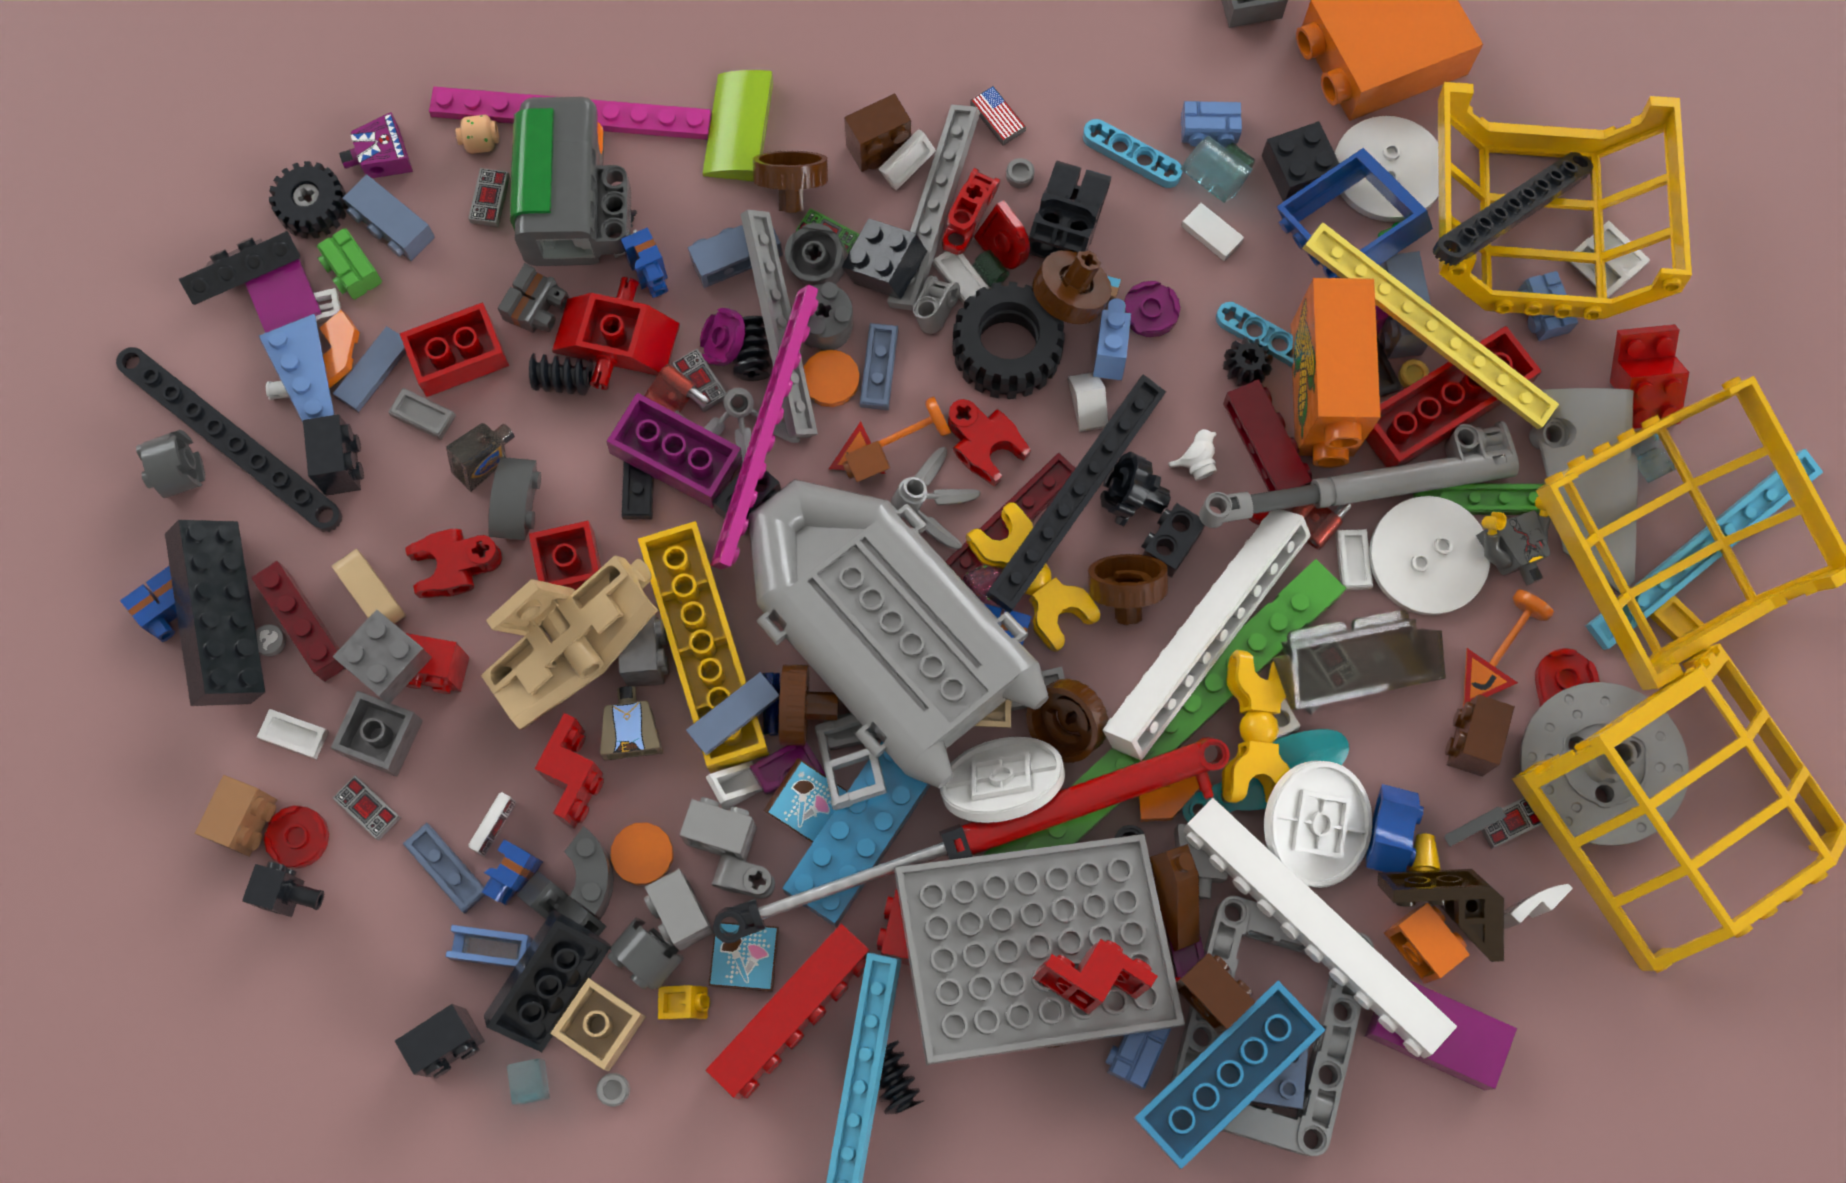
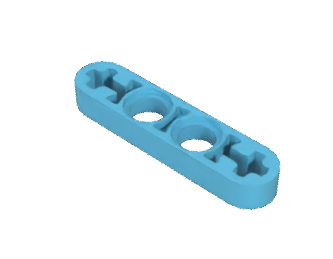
M1092 119L1085 124L1083 141L1088 147L1162 187L1172 188L1180 182L1182 166L1175 159L1102 120ZM1096 130L1101 132L1096 137L1091 136V132L1094 133ZM1108 136H1111L1109 138L1108 145L1104 144L1105 140L1108 139ZM1115 142H1124L1128 149L1124 152H1117L1113 149L1112 145ZM1147 155L1152 159V163L1146 166L1138 163L1137 157ZM1157 162H1159L1160 167H1157V171H1154ZM1169 169L1174 171L1173 175L1171 174L1169 177L1164 176V173L1168 172Z
M1226 302L1219 307L1216 314V322L1222 329L1242 340L1247 337L1250 343H1253L1255 339H1259V347L1268 345L1269 350L1267 354L1273 355L1274 358L1292 367L1294 363L1293 356L1292 358L1288 356L1293 348L1292 334L1237 303ZM1230 311H1233L1235 319H1230L1229 322L1226 321L1224 313L1228 314ZM1242 318H1246L1242 329L1237 328ZM1252 324L1258 325L1262 329V334L1258 337H1252L1247 333L1246 328ZM1279 338L1283 339L1287 343V349L1284 351L1275 350L1272 346V341Z

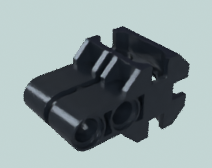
M1057 160L1047 188L1043 192L1039 211L1036 213L1029 235V254L1045 259L1051 253L1061 250L1077 253L1079 251H1087L1092 243L1112 176L1087 169L1082 184L1079 186L1077 184L1082 168Z

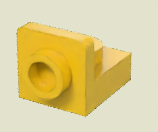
M684 985L664 986L658 989L659 1020L708 1018L710 998L707 987Z

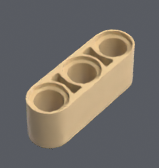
M357 548L332 565L333 570L368 618L376 610L394 624L406 617V614Z

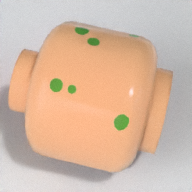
M485 114L464 117L461 120L460 128H456L458 145H464L465 150L469 154L492 151L495 148V144L499 143L496 121H491L490 117Z

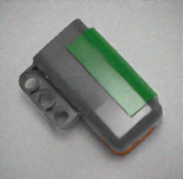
M588 97L528 98L521 103L519 111L514 114L510 222L515 231V241L522 258L530 265H595L600 262L601 255L625 252L621 239L631 235V186L627 172L618 165H603L604 131L603 127L598 123L597 107ZM614 182H622L617 186H612ZM614 208H621L617 212H611V210ZM616 233L621 234V235H620L619 237H617V238H614V239H613V238H610L611 235H613V234H616Z

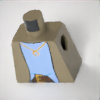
M634 686L618 688V704L606 705L604 707L600 755L605 761L663 754L662 744L649 702L637 701L636 687Z

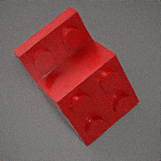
M1675 324L1617 330L1610 383L1615 389L1634 391L1633 429L1643 428L1640 423L1658 415L1662 419L1684 407L1690 372L1675 356L1680 331Z
M564 713L534 769L546 781L565 790L553 814L563 824L575 829L576 825L583 823L587 817L590 808L587 804L592 795L596 796L600 792L604 779L602 778L603 772L595 762L574 753L579 752L585 742V730L575 717Z
M1100 939L1086 952L1077 969L1074 968L1075 964L1062 955L1056 957L1051 954L1038 968L1033 979L1082 1011L1090 1014L1104 1002L1113 985L1134 999H1137L1152 987L1158 975L1151 972L1152 968L1146 962L1137 958L1133 960L1123 954V949L1115 942Z

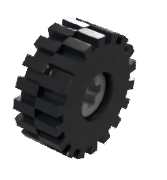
M304 161V167H300L299 163L292 164L294 169L291 171L287 168L283 169L282 173L284 176L282 178L276 176L273 181L277 186H270L269 190L272 195L269 197V203L283 227L295 236L299 233L301 238L308 239V234H311L314 239L320 238V232L328 235L331 233L329 228L332 226L337 229L341 225L338 219H345L347 214L344 209H348V206L343 200L346 192L336 174L334 175L330 168L327 167L325 169L318 162L313 167L310 161ZM305 194L311 196V202L307 203L304 200Z

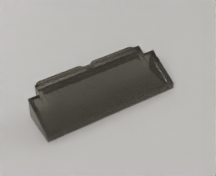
M1396 610L1355 618L1352 621L1351 629H1347L1343 622H1334L1292 630L1287 635V641L1281 642L1285 655L1273 657L1289 707L1293 710L1446 678L1442 630L1417 629L1416 619H1409V613L1406 610Z

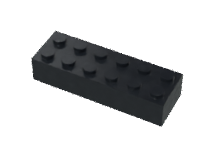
M178 520L165 533L190 706L251 704L265 693V686L238 521Z

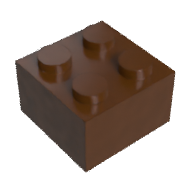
M895 93L844 117L846 146L861 172L881 166L884 161L888 160L911 137V119Z
M1477 695L1470 702H1466L1463 708L1457 709L1453 719V726L1456 727L1454 738L1450 737L1445 749V755L1449 756L1447 765L1478 776H1484L1499 766L1515 706Z
M1208 953L1176 982L1178 992L1217 1034L1228 1030L1255 1001L1251 998L1253 995L1252 990L1242 980L1239 979L1236 982L1228 973L1230 968L1220 956L1215 955L1213 957Z

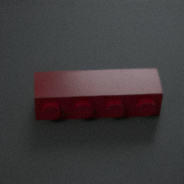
M1258 379L1227 392L1223 405L1268 492L1310 485L1312 482L1311 469L1299 457L1298 445L1293 437L1289 438L1285 430V420L1280 412L1276 413L1268 388H1263Z
M275 561L251 577L316 676L326 682L345 669L343 665L333 658L340 648L289 571L279 561Z

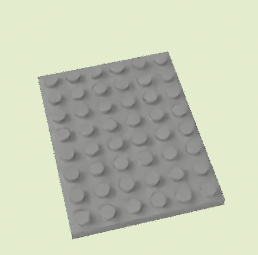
M1145 834L895 867L894 873L926 1065L1182 1027L1185 1024ZM1100 939L1115 942L1123 949V954L1133 960L1137 958L1146 962L1152 968L1151 972L1158 975L1152 987L1137 999H1134L1113 985L1104 1002L1090 1014L1082 1011L1033 979L1038 968L1051 954L1056 957L1062 955L1075 964L1074 968L1077 969L1086 952Z

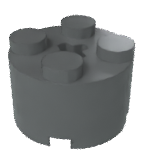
M819 223L806 224L787 240L785 247L786 262L793 274L804 284L811 286L826 282L837 284L845 272L842 266L848 256L847 249L838 235L826 225ZM818 251H820L822 254L821 257H817V259L814 261L812 259V255L816 256L818 254Z
M826 282L813 285V287L819 289L816 296L818 306L813 316L809 318L807 326L810 327V332L804 344L811 348L821 349V351L838 349L848 341L853 329L854 321L851 300L835 283Z
M177 430L136 446L137 454L145 470L142 472L144 484L149 489L154 487L163 498H169L202 486L200 482L205 481V469L198 451L192 452L189 444H192L193 441L184 431Z
M635 917L610 948L611 952L607 957L619 968H623V966L628 968L633 973L630 978L641 988L659 989L683 961L684 957L683 955H676L679 950L674 945L670 947L656 929L652 928L646 931L642 928L646 922Z

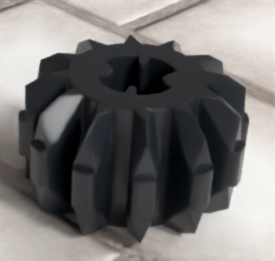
M1247 337L1243 338L1241 343L1235 340L1231 344V349L1226 350L1224 354L1226 361L1223 363V369L1229 370L1228 379L1237 378V386H1240L1243 381L1249 384L1258 379L1263 383L1266 378L1265 376L1270 375L1272 371L1270 364L1273 362V355L1267 354L1269 350L1268 345L1258 346L1259 339H1255L1253 343H1250ZM1248 360L1251 364H1246L1245 361Z

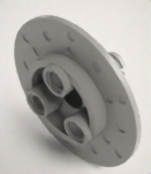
M1606 682L1584 683L1555 694L1535 712L1526 727L1520 748L1521 772L1538 761L1547 760L1557 754L1562 755L1570 750L1568 747L1569 741L1579 743L1646 699L1647 696L1629 687ZM1664 713L1614 747L1649 799L1689 772L1688 755L1683 738L1667 713ZM1605 754L1540 787L1574 837L1639 805ZM1687 787L1656 807L1666 824L1679 809ZM1597 788L1602 789L1606 793V803L1600 802L1595 794ZM1644 814L1588 843L1601 846L1626 845L1647 838L1656 833L1657 830L1647 815Z

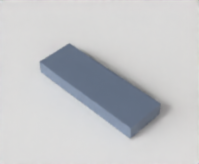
M869 324L860 396L861 408L889 410L898 326Z
M386 326L334 391L333 395L359 413L405 355L406 350L400 334Z
M759 672L686 729V731L707 756L776 702L780 695L762 673Z
M426 823L403 843L464 914L485 896L482 893L484 886L430 824Z

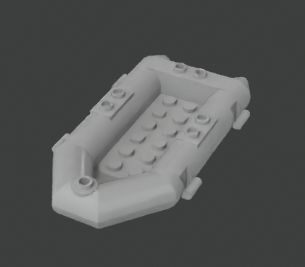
M794 479L749 513L748 520L756 601L758 607L764 612L758 618L757 623L776 645L786 638L858 719L863 727L855 735L875 758L880 757L886 751L907 776L934 787L942 788L953 777L946 749L1007 699L1035 710L1048 700L1049 696L1040 665L1020 643L1028 636V633L1009 612H1005L997 618L920 535V533L927 529L928 525L908 504L897 510L885 499ZM902 516L911 524L913 528H909L906 525V523L901 519ZM772 621H777L784 630L781 632ZM1002 624H1003V625L1009 630V632L1014 636L1013 638H1011V637L1003 630V628L1001 627ZM874 732L881 739L883 744L880 745L878 741L871 735V733Z

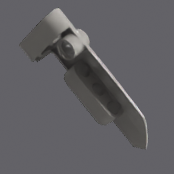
M1609 388L1544 389L1542 391L1559 405L1542 428L1536 429L1533 427L1531 429L1529 439L1532 446L1541 451L1547 477L1569 468L1567 462L1581 455H1584L1585 458L1594 455L1592 452L1593 448L1608 441L1610 445L1618 442L1616 436L1632 429L1634 391ZM1546 430H1549L1551 434L1550 441L1546 437ZM1632 447L1578 475V478L1572 480L1598 529L1637 509L1638 459L1632 453ZM1561 486L1558 489L1584 538L1589 536V533L1564 486ZM1637 520L1603 538L1628 586L1635 582ZM1561 539L1563 552L1570 556L1566 546L1564 545ZM1592 546L1590 549L1609 585L1620 593L1596 546Z

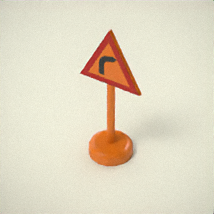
M932 396L925 401L930 417L879 440L881 446L884 447L934 423L941 436L951 434L935 397ZM861 421L829 469L845 470L843 463L847 461L845 455L871 444Z
M1518 589L1513 596V602L1523 611V614L1491 661L1487 662L1466 648L1463 707L1466 702H1470L1477 695L1489 697L1518 683L1497 669L1496 666L1530 616L1540 621H1548L1551 618L1554 610L1546 602L1532 593Z

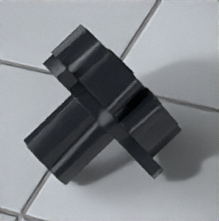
M1128 452L1120 457L1119 461L1105 478L1103 486L1107 487L1108 491L1104 490L1101 493V506L1107 509L1108 512L1116 515L1115 522L1124 527L1129 517H1132L1140 507L1157 514H1162L1163 510L1169 505L1171 499L1170 490L1160 486L1161 477L1153 475L1152 462L1138 454Z

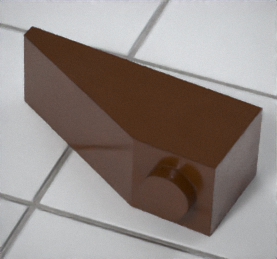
M1185 844L1149 857L1162 919L1174 951L1200 941L1199 873L1189 846Z

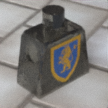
M481 423L446 446L451 473L470 492L496 470L501 457L506 458L504 445L515 437L512 430L503 423L493 431L485 423Z

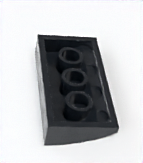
M552 910L485 1012L486 1027L542 1053L553 1036L550 1033L587 979H591L610 950V944L579 923Z

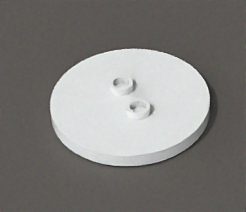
M1396 116L1372 117L1351 127L1339 141L1335 150L1339 163L1364 148L1426 210L1439 197L1438 142L1432 134L1419 124ZM1363 178L1340 194L1350 207L1369 218L1385 222H1398L1406 219L1366 178Z
M1421 496L1405 500L1393 507L1381 518L1372 534L1369 558L1374 579L1382 592L1392 602L1407 611L1421 615H1441L1457 610L1470 602L1479 593L1488 576L1490 561L1485 558L1484 548L1476 536L1483 529L1470 512L1459 504L1445 498Z
M1029 737L999 738L974 746L955 758L950 763L953 777L945 786L940 788V792L946 808L959 818L983 823L1007 821L1027 815L1048 803L1062 787L1065 779V769L1060 753L1052 745L1044 741Z
M1328 761L1304 762L1286 772L1272 790L1265 810L1264 835L1267 849L1309 887L1322 888L1338 884L1348 878L1362 862L1368 850L1372 834V810L1368 795L1360 780L1344 766Z

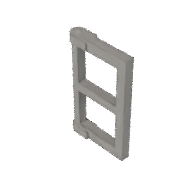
M853 714L815 726L833 810H840L887 793L879 757L875 758L867 748L831 760L826 736L860 725L861 723ZM870 759L876 784L839 796L834 770Z

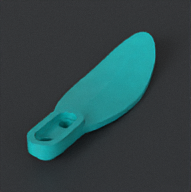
M1328 729L1294 733L1273 742V744H1279V755L1290 769L1308 761H1328L1342 765L1349 752V743L1346 737L1340 732ZM1256 778L1250 780L1246 797L1237 803H1225L1222 801V781L1212 786L1214 794L1212 798L1229 813L1235 810L1252 811L1266 809L1267 803L1265 801L1264 788ZM1201 791L1196 793L1182 808L1184 819L1189 823L1195 816L1193 806L1200 804L1204 807L1212 798L1205 799Z

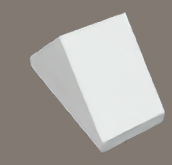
M1093 372L1068 376L1079 432L1104 428L1108 423L1105 386L1100 377H1093Z
M752 761L706 776L723 809L728 810L731 806H735L762 791L750 770V766L753 765Z

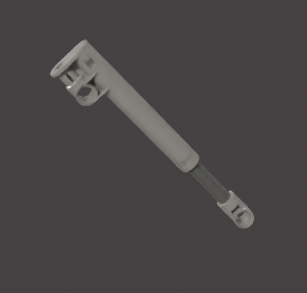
M1499 421L1493 427L1483 429L1479 426L1474 427L1469 424H1462L1454 430L1445 442L1444 447L1447 458L1327 478H1317L1312 480L1311 485L1251 495L1247 491L1227 495L1222 492H1214L1206 498L1200 509L1199 518L1205 526L1217 528L1224 522L1252 518L1253 514L1311 504H1314L1319 509L1511 478L1518 474L1519 460L1505 422ZM1458 439H1460V440H1462L1463 442H1465L1466 445H1463L1462 443H1460ZM1210 506L1217 507L1221 514L1214 513Z

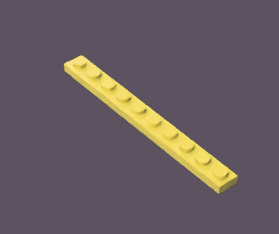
M1322 222L1302 249L1340 278L1374 279L1376 306L1536 429L1542 428L1559 404L1325 223Z

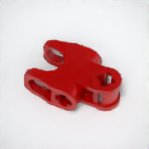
M976 168L972 170L949 212L947 219L948 227L942 239L944 250L957 256L966 251L978 229L984 212L991 204L998 190L1000 179L996 177L994 179L980 173ZM957 233L964 238V243L956 246L951 244L948 238L951 234Z
M967 399L957 400L950 406L948 427L960 440L953 447V451L957 458L972 473L980 476L989 484L996 486L1001 482L1000 479L1002 477L998 468L990 460V455L993 452L1001 449L1008 450L1023 461L1030 456L1031 450L1020 435L1016 425L1000 410L996 409L987 417L973 402Z
M447 529L435 532L405 547L406 555L411 561L426 559L437 561L435 573L431 577L413 585L414 593L419 598L451 597L469 592L474 589L472 576L491 572L497 569L502 562V552L490 537L477 535L464 539L461 529Z

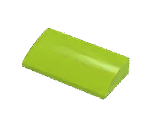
M739 70L718 74L702 173L704 177L754 182L753 158L763 154L773 89L772 71Z

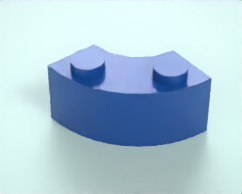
M1385 784L1381 785L1372 817V834L1366 854V868L1381 872H1405L1407 866L1412 867L1416 857V848H1413L1415 826L1421 823L1424 807L1420 806L1419 793Z

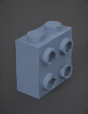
M1308 1048L1251 1103L1296 1110L1303 1109Z

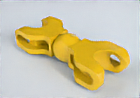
M1012 502L1005 505L1001 513L1002 519L1009 530V535L1006 539L1001 541L992 540L981 529H973L966 534L968 546L983 565L1004 569L1033 528L1031 520L1017 504ZM1048 564L1044 565L1025 592V594L1031 595L1029 602L1034 607L1033 630L1051 651H1059L1065 643V636L1057 624L1058 615L1065 612L1073 613L1084 624L1088 625L1100 620V611L1088 593L1076 586L1063 585L1057 577L1052 579Z
M1235 650L1228 662L1227 686L1240 703V713L1245 714L1239 725L1240 736L1244 742L1238 744L1237 755L1223 768L1222 796L1224 800L1232 803L1243 800L1247 795L1250 780L1256 778L1263 785L1265 801L1267 803L1277 782L1290 770L1279 755V744H1273L1279 733L1278 720L1274 715L1280 713L1282 701L1289 697L1296 687V663L1292 657L1281 656L1275 659L1271 664L1268 679L1265 680L1260 678L1255 672L1252 654L1243 650Z

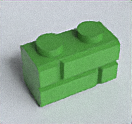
M343 228L333 234L332 238H327L317 245L322 254L318 257V260L327 273L333 270L337 277L332 280L342 294L348 292L351 298L356 300L367 293V290H372L382 283L377 271L347 228Z

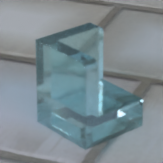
M1657 433L1632 446V453L1638 459V469L1648 483L1676 470Z
M538 1058L507 1066L513 1105L550 1099L545 1060Z

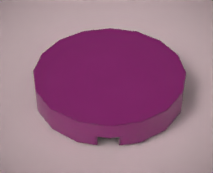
M1143 281L1133 286L1124 300L1126 304L1125 313H1131L1130 329L1138 335L1145 337H1160L1170 332L1176 325L1181 310L1179 298L1174 290L1169 286L1161 285V282Z
M729 308L717 309L719 312L715 315L711 314L707 318L701 331L700 347L704 348L705 353L701 354L705 361L715 366L724 367L730 364L738 356L743 346L745 323L737 311Z

